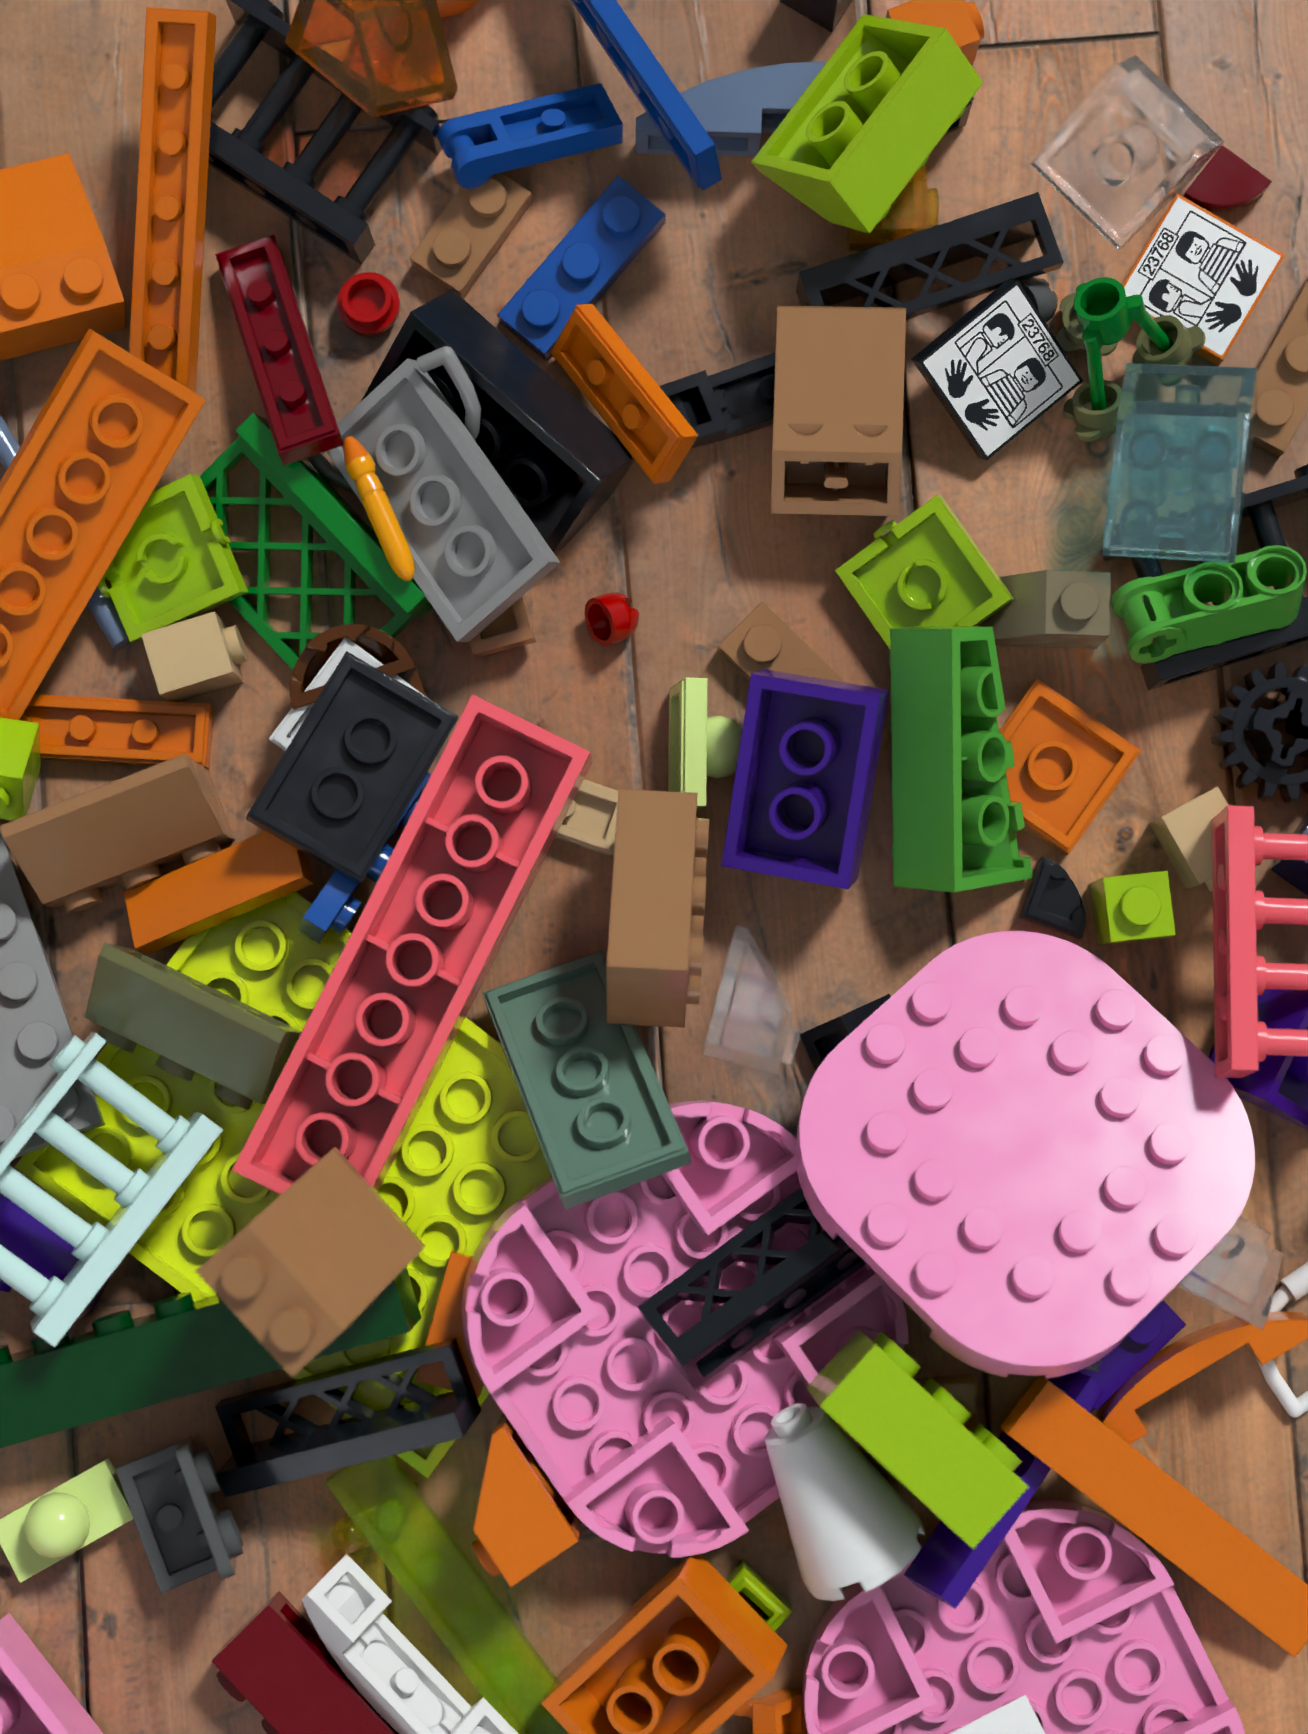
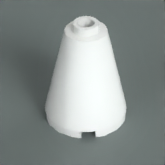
M798 1403L781 1410L771 1420L772 1428L766 1434L765 1443L802 1581L807 1590L816 1599L829 1601L845 1599L840 1588L857 1582L861 1584L864 1592L879 1587L900 1573L917 1556L921 1549L916 1535L918 1532L925 1535V1530L919 1516L821 1407L807 1408L806 1404Z

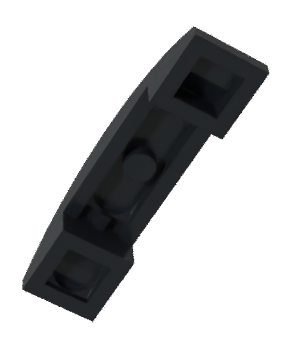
M776 352L707 376L704 370L659 386L699 435L691 448L719 442L773 425Z

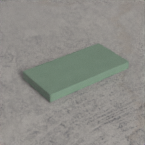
M603 950L482 993L564 1210L691 1164L689 1150L635 1025L607 1023V960Z

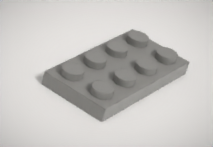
M407 358L338 423L343 442L347 436H353L372 456L375 463V474L378 476L410 547L415 565L413 579L457 642H470L560 564L558 558L427 372H421L416 360ZM343 446L326 451L362 503L355 484L356 482L349 477L346 471Z

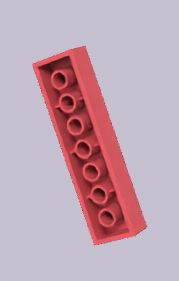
M473 694L471 695L232 1171L281 1195L332 1148L336 1147L378 1193L593 762L590 751Z

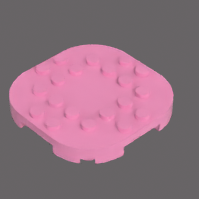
M1001 931L972 937L955 944L930 961L826 1056L809 1083L797 1125L796 1168L804 1197L822 1228L832 1239L839 1235L932 1329L929 1337L942 1349L974 1368L1007 1377L1009 1373L1028 1376L1045 1375V1379L1059 1377L1088 1367L1108 1355L1213 1251L1233 1227L1248 1199L1255 1167L1253 1134L1247 1113L1229 1080L1223 1077H1215V1064L1101 959L1069 941L1027 931Z
M705 1100L682 1101L669 1104L689 1150L691 1164L564 1210L551 1176L510 1206L492 1224L479 1243L467 1270L461 1303L464 1340L475 1371L574 1514L597 1535L620 1548L631 1552L639 1550L648 1553L668 1554L670 1558L702 1554L736 1540L749 1531L745 1525L746 1522L780 1497L765 1443L766 1434L772 1428L771 1420L781 1410L794 1404L804 1403L807 1408L820 1407L806 1387L858 1329L872 1341L882 1331L902 1350L904 1349V1344L909 1345L908 1324L903 1300L868 1264H865L694 1391L680 1372L669 1350L641 1315L638 1306L801 1188L796 1168V1138L777 1122L755 1111L726 1103ZM785 1224L775 1232L772 1250L795 1252L808 1242L811 1225ZM759 1243L754 1248L760 1249L761 1243ZM735 1261L722 1271L719 1289L742 1291L755 1281L758 1263ZM769 1264V1269H768V1271H769L770 1269H772L773 1267H775L776 1265ZM708 1282L703 1284L701 1287L707 1288ZM682 1300L661 1316L675 1335L679 1337L701 1321L704 1302ZM716 1303L715 1310L723 1304ZM833 1419L858 1448L860 1444Z
M1029 1501L956 1609L918 1588L904 1576L913 1560L900 1573L879 1587L864 1592L859 1582L852 1584L842 1593L845 1599L834 1601L822 1617L809 1644L803 1668L802 1701L808 1734H949L1025 1694L1045 1734H1245L1237 1709L1229 1700L1173 1587L1175 1584L1159 1559L1133 1532L1120 1522L1088 1506L1067 1501Z

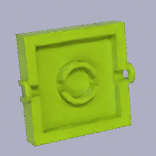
M186 475L152 492L98 584L100 592L106 598H112L130 642L143 641L141 636L143 633L194 618L248 593L246 584L228 544L231 541L222 530L221 525H223V522L217 518L200 475ZM105 579L109 580L111 584L110 589L106 586Z
M938 494L898 524L895 520H892L883 525L873 534L876 539L874 542L835 570L889 649L890 629L926 626H977L1014 600L944 498Z

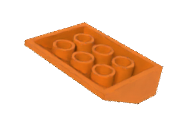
M70 153L0 169V361L80 341L84 338L88 329L93 330L99 335L126 329L125 301L105 241Z

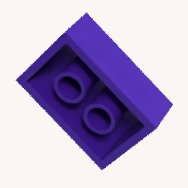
M767 669L751 673L721 866L843 889H849L859 877L889 690Z

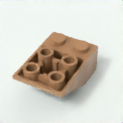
M777 306L771 486L772 514L899 516L906 308Z

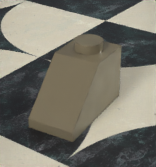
M1043 570L999 577L1014 600L977 625L993 626L996 646L1097 649L1110 636L1111 572Z

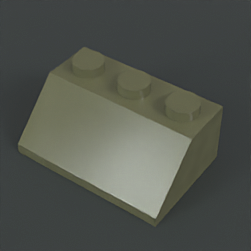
M108 943L104 944L98 957L84 1017L102 1026L98 1035L108 1043L132 1053L136 1045L140 1044L160 1054L155 1064L156 1066L188 1081H191L195 1072L218 1083L214 1091L215 1095L247 1110L250 1109L253 1101L266 1104L302 1032L134 949Z

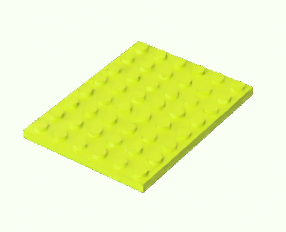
M296 891L186 938L167 963V966L302 1031L352 932L345 928L342 934L339 935L332 929H329L321 943L318 944L298 931L302 918L312 903ZM465 1017L378 1191L383 1200L425 1245L424 1249L406 1266L422 1318L408 1333L313 1359L293 1376L296 1380L425 1346L450 1253L456 1251L473 1256L486 1232L503 1212L551 1177L501 1043L467 1017ZM107 1043L96 1060L175 1119L181 1115L188 1121L191 1115L197 1111L223 1129L128 1252L179 1292H191L194 1302L215 1296L217 1294L196 1271L280 1196V1194L232 1171L265 1104L253 1101L249 1110L244 1109L215 1095L214 1091L218 1083L195 1072L192 1080L188 1081L156 1066L155 1064L160 1054L140 1044L136 1045L132 1053ZM95 1093L105 1125L82 1134L132 1172L140 1168L147 1173L163 1153L155 1147L158 1140ZM52 1145L23 1155L15 1166L16 1169L91 1225L97 1221L105 1227L121 1206L114 1200L116 1195L114 1191ZM407 1370L395 1374L404 1378ZM418 1370L412 1380L413 1384L435 1396L453 1392L452 1390L416 1381ZM370 1379L360 1382L353 1398L379 1411L390 1407L397 1392ZM484 1384L481 1395L477 1398L480 1406L490 1394ZM348 1385L336 1389L345 1393ZM404 1397V1399H403L401 1405H402V1404H406V1403H410V1402H413V1401H411V1400L407 1399L406 1397ZM328 1403L329 1405H331L333 1408H335V1409L337 1410V1407H335V1406H333L332 1404ZM345 1413L344 1415L347 1418L353 1417L348 1413ZM455 1440L396 1455L428 1478Z

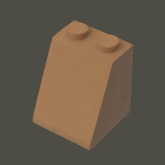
M334 1147L196 1272L287 1373L293 1377L339 1336L424 1249L425 1245L345 1156Z

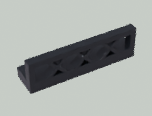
M1039 192L800 271L796 293L801 306H831L860 296L866 299L863 307H872L873 303L881 307L906 308L907 320L994 291L1009 278L1021 282L1060 269L1064 261ZM1036 237L1043 256L1022 263L998 251L1001 248ZM977 256L986 260L978 277L963 283L939 272L941 268ZM992 263L1003 268L1002 270L987 274ZM917 276L926 280L918 298L904 303L879 292L881 288ZM933 283L944 288L928 294Z
M802 1188L791 1194L638 1306L641 1315L669 1350L680 1372L694 1391L867 1264L839 1235L832 1239L825 1230L821 1232L822 1226L812 1211L807 1210L809 1205L804 1197ZM785 1224L811 1225L808 1242L795 1252L772 1250L774 1234ZM759 1243H761L760 1249L754 1248ZM735 1261L758 1263L755 1281L742 1291L719 1289L722 1271ZM769 1264L776 1265L775 1267H773L772 1269H770V1270L768 1271V1269H769ZM708 1282L707 1288L701 1287L703 1284ZM682 1300L704 1302L701 1321L679 1337L675 1335L661 1316ZM716 1303L723 1304L715 1310Z
M456 1338L222 1399L215 1408L233 1455L216 1475L226 1498L463 1438L482 1410ZM443 1361L453 1392L435 1396L412 1383L420 1366ZM407 1370L404 1378L395 1374ZM373 1379L397 1392L390 1407L376 1411L354 1399L353 1396L360 1382ZM348 1385L345 1393L336 1389ZM314 1394L337 1407L331 1422L318 1426L296 1414L295 1411L302 1397ZM404 1397H406L407 1399L413 1401V1402H410V1403H406V1404H402V1405H401V1403H402ZM290 1401L289 1404H288V1406H287V1408H285V1407H283L282 1405L278 1404V1403ZM257 1410L279 1422V1425L271 1439L251 1443L240 1413ZM345 1413L353 1416L352 1418L342 1420ZM287 1428L295 1431L294 1433L284 1435Z

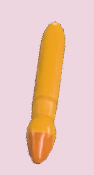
M347 436L344 439L343 445L346 471L349 477L356 482L360 499H362L363 506L390 567L399 578L404 581H411L415 573L414 559L388 496L378 476L375 474L374 460L353 436Z

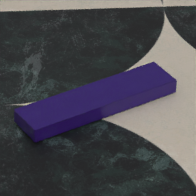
M1078 1371L1059 1377L1047 1378L1088 1412L1093 1409L1104 1392V1389L1092 1377ZM1002 1431L998 1440L1022 1461L1013 1472L1029 1486L1027 1490L974 1549L941 1520L904 1573V1576L918 1588L954 1609L958 1607L1051 1470L1049 1466L1004 1431Z

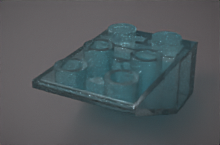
M1127 363L1117 415L1102 548L1104 556L1235 563L1255 431L1257 368Z

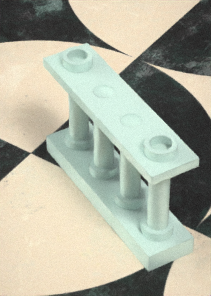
M91 1032L84 1042L74 1035L62 1048L49 1066L58 1075L0 1146V1193L74 1247L72 1255L79 1259L63 1281L56 1276L48 1280L0 1245V1279L32 1302L29 1309L36 1313L30 1322L32 1331L53 1347L62 1339L223 1131L221 1127L197 1111L191 1115L188 1121L181 1115L175 1119L106 1068L94 1057L107 1041L94 1032ZM76 1079L158 1140L155 1147L163 1153L147 1173L140 1168L132 1172L52 1112V1109ZM34 1132L116 1193L114 1200L121 1206L105 1227L97 1221L91 1226L9 1165Z

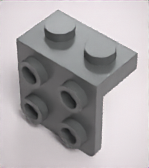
M189 1437L116 1467L117 1475L161 1593L216 1570L219 1571L222 1580L236 1574V1557L244 1554L242 1549L244 1544L231 1509L219 1512L212 1493L220 1490V1483L208 1446L196 1451L192 1438Z

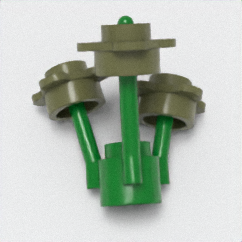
M1101 277L1078 285L1076 293L1067 295L1060 302L1059 307L1063 324L1062 329L1055 335L1056 340L1066 354H1071L1077 349L1086 350L1089 382L1080 386L1075 391L1073 398L1066 401L1063 407L1065 417L1073 419L1076 424L1075 436L1081 441L1092 442L1098 438L1109 437L1117 430H1129L1136 422L1135 412L1127 409L1124 405V393L1121 387L1114 382L1104 380L1102 356H1107L1116 349L1118 342L1129 330L1131 322L1136 321L1142 328L1136 341L1137 350L1133 354L1134 366L1141 372L1152 370L1159 373L1160 378L1166 383L1179 380L1184 375L1185 367L1191 361L1193 352L1200 350L1204 346L1206 337L1202 329L1198 326L1186 328L1179 319L1171 315L1159 316L1153 319L1146 311L1143 297L1141 295L1127 297L1123 285L1115 279Z

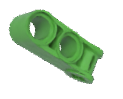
M1280 545L1266 546L1257 551L1214 562H1204L1195 567L1156 577L1135 579L1121 586L1112 595L1110 603L1114 615L1123 619L1130 636L1127 648L1131 659L1137 663L1145 664L1158 662L1174 654L1205 646L1219 645L1232 639L1267 630L1281 629L1290 625L1297 618L1300 610L1307 574L1306 563L1299 553L1289 547ZM1266 586H1275L1281 589H1271ZM1205 602H1212V603H1217V604H1219V605L1209 606V605H1205V604H1203V603H1205Z

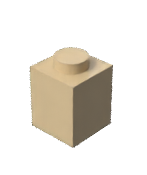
M215 611L141 634L159 695L167 701L181 702L244 682L239 664L247 662L248 657L241 634L236 625L227 627L226 622Z
M1218 786L1149 823L1186 889L1205 883L1210 892L1213 891L1212 819L1228 805Z

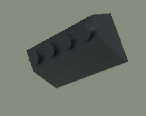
M451 289L409 313L362 400L407 358L417 361L418 357L441 347H451L473 383L481 406L480 430L475 440L556 556L610 498L635 459L612 430ZM441 365L427 371L464 424L465 408L459 391L445 367Z

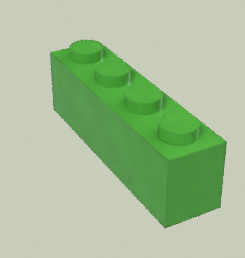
M926 626L890 629L891 796L893 811L891 855L893 860V886L955 893L1033 878L1030 857L1019 856L1016 831L1025 827L1021 802H1011L1006 770L1015 766L1011 741H1006L1005 737L999 732L997 716L1006 707L993 626Z

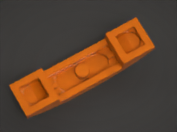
M1279 1311L1256 1313L1235 1317L1195 1331L1156 1353L1100 1407L1095 1417L1131 1444L1148 1434L1135 1409L1245 1344L1259 1363L1264 1365L1308 1339V1316L1303 1312Z

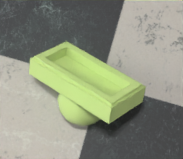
M685 677L669 689L668 791L698 793V810L706 806L707 776L723 778L736 773L742 727L736 721L719 715L707 717L708 678Z
M108 1457L0 1518V1546L20 1583L134 1519L116 1469L110 1458Z

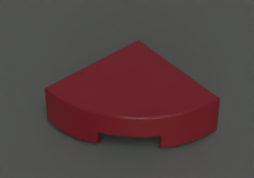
M1222 145L1189 186L1183 197L1207 211H1211V209L1244 207L1256 201L1268 189L1272 181Z

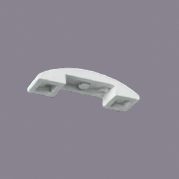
M348 1554L302 1599L318 1635L341 1670L376 1712L399 1734H518L484 1697L471 1707L390 1622L382 1611L392 1600Z

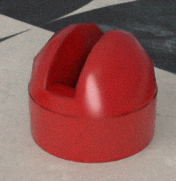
M613 592L602 594L587 601L584 611L586 625L591 636L599 645L608 647L624 641L638 627L640 614L638 609H630L629 606L632 600L628 596Z

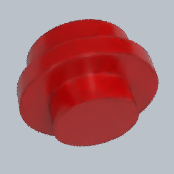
M363 272L352 276L343 284L338 294L337 307L342 321L350 330L361 335L372 336L385 332L395 323L400 312V298L397 289L388 278L374 272Z

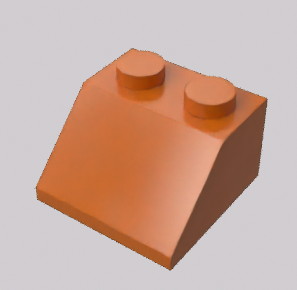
M503 1414L491 1437L473 1528L478 1539L472 1542V1547L486 1571L492 1577L501 1573L509 1586L512 1587L579 1541L582 1521L566 1504Z

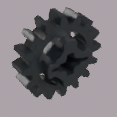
M1279 662L1269 667L1267 680L1258 669H1255L1244 676L1245 685L1248 690L1234 685L1226 691L1225 696L1234 707H1221L1215 711L1213 718L1227 726L1226 731L1215 735L1211 739L1213 745L1227 746L1230 753L1219 762L1220 768L1226 769L1236 765L1240 769L1241 773L1237 777L1236 787L1241 789L1255 781L1259 784L1257 790L1258 799L1263 801L1271 798L1277 788H1280V794L1284 803H1288L1299 798L1300 785L1308 794V768L1303 772L1287 774L1288 768L1293 766L1295 755L1308 758V666L1301 665L1293 672L1291 677H1288L1283 662ZM1281 692L1279 698L1275 700L1272 710L1261 707L1257 709L1250 708L1260 696ZM1282 720L1287 722L1285 726L1286 733L1294 736V740L1284 746L1280 744L1282 734L1272 729L1275 724ZM1245 739L1250 741L1258 755L1257 761L1249 752Z

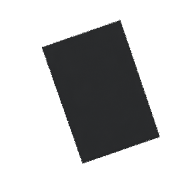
M346 651L248 812L246 820L361 885L457 723L459 716Z

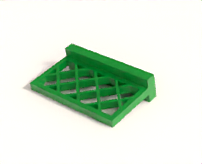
M252 413L235 430L240 436L200 475L207 494L216 486V497H209L212 506H216L217 518L223 522L221 527L225 536H227L228 506H259L258 542L228 543L231 550L258 551L257 587H247L248 593L244 594L257 595V609L244 595L229 601V603L292 670H294L296 662L305 646L320 634L311 633L312 596H344L343 625L355 624V597H379L394 613V616L380 630L391 635L393 638H396L416 617L422 618L433 607L413 578L411 581H404L395 574L385 557L374 530L319 474L306 458L285 466L283 465L267 419ZM246 456L259 470V498L228 497L229 472ZM271 483L285 498H271ZM271 506L294 507L302 515L301 543L270 542ZM313 528L327 543H313ZM270 551H301V588L269 587ZM313 551L336 552L345 561L344 588H312ZM356 574L370 589L356 588ZM269 595L300 596V632H278L269 623ZM286 640H300L299 654Z

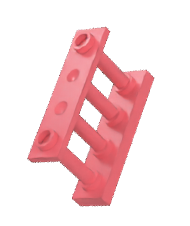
M1227 805L1212 819L1215 1077L1243 1078L1259 1071L1258 1062H1263L1266 1055L1308 1056V1030L1267 1028L1264 1022L1258 1021L1257 995H1263L1265 989L1308 991V964L1266 963L1263 956H1257L1256 930H1261L1264 924L1308 925V899L1264 897L1262 891H1256L1255 865L1259 866L1262 859L1308 861V834L1264 833L1261 826H1254V806Z

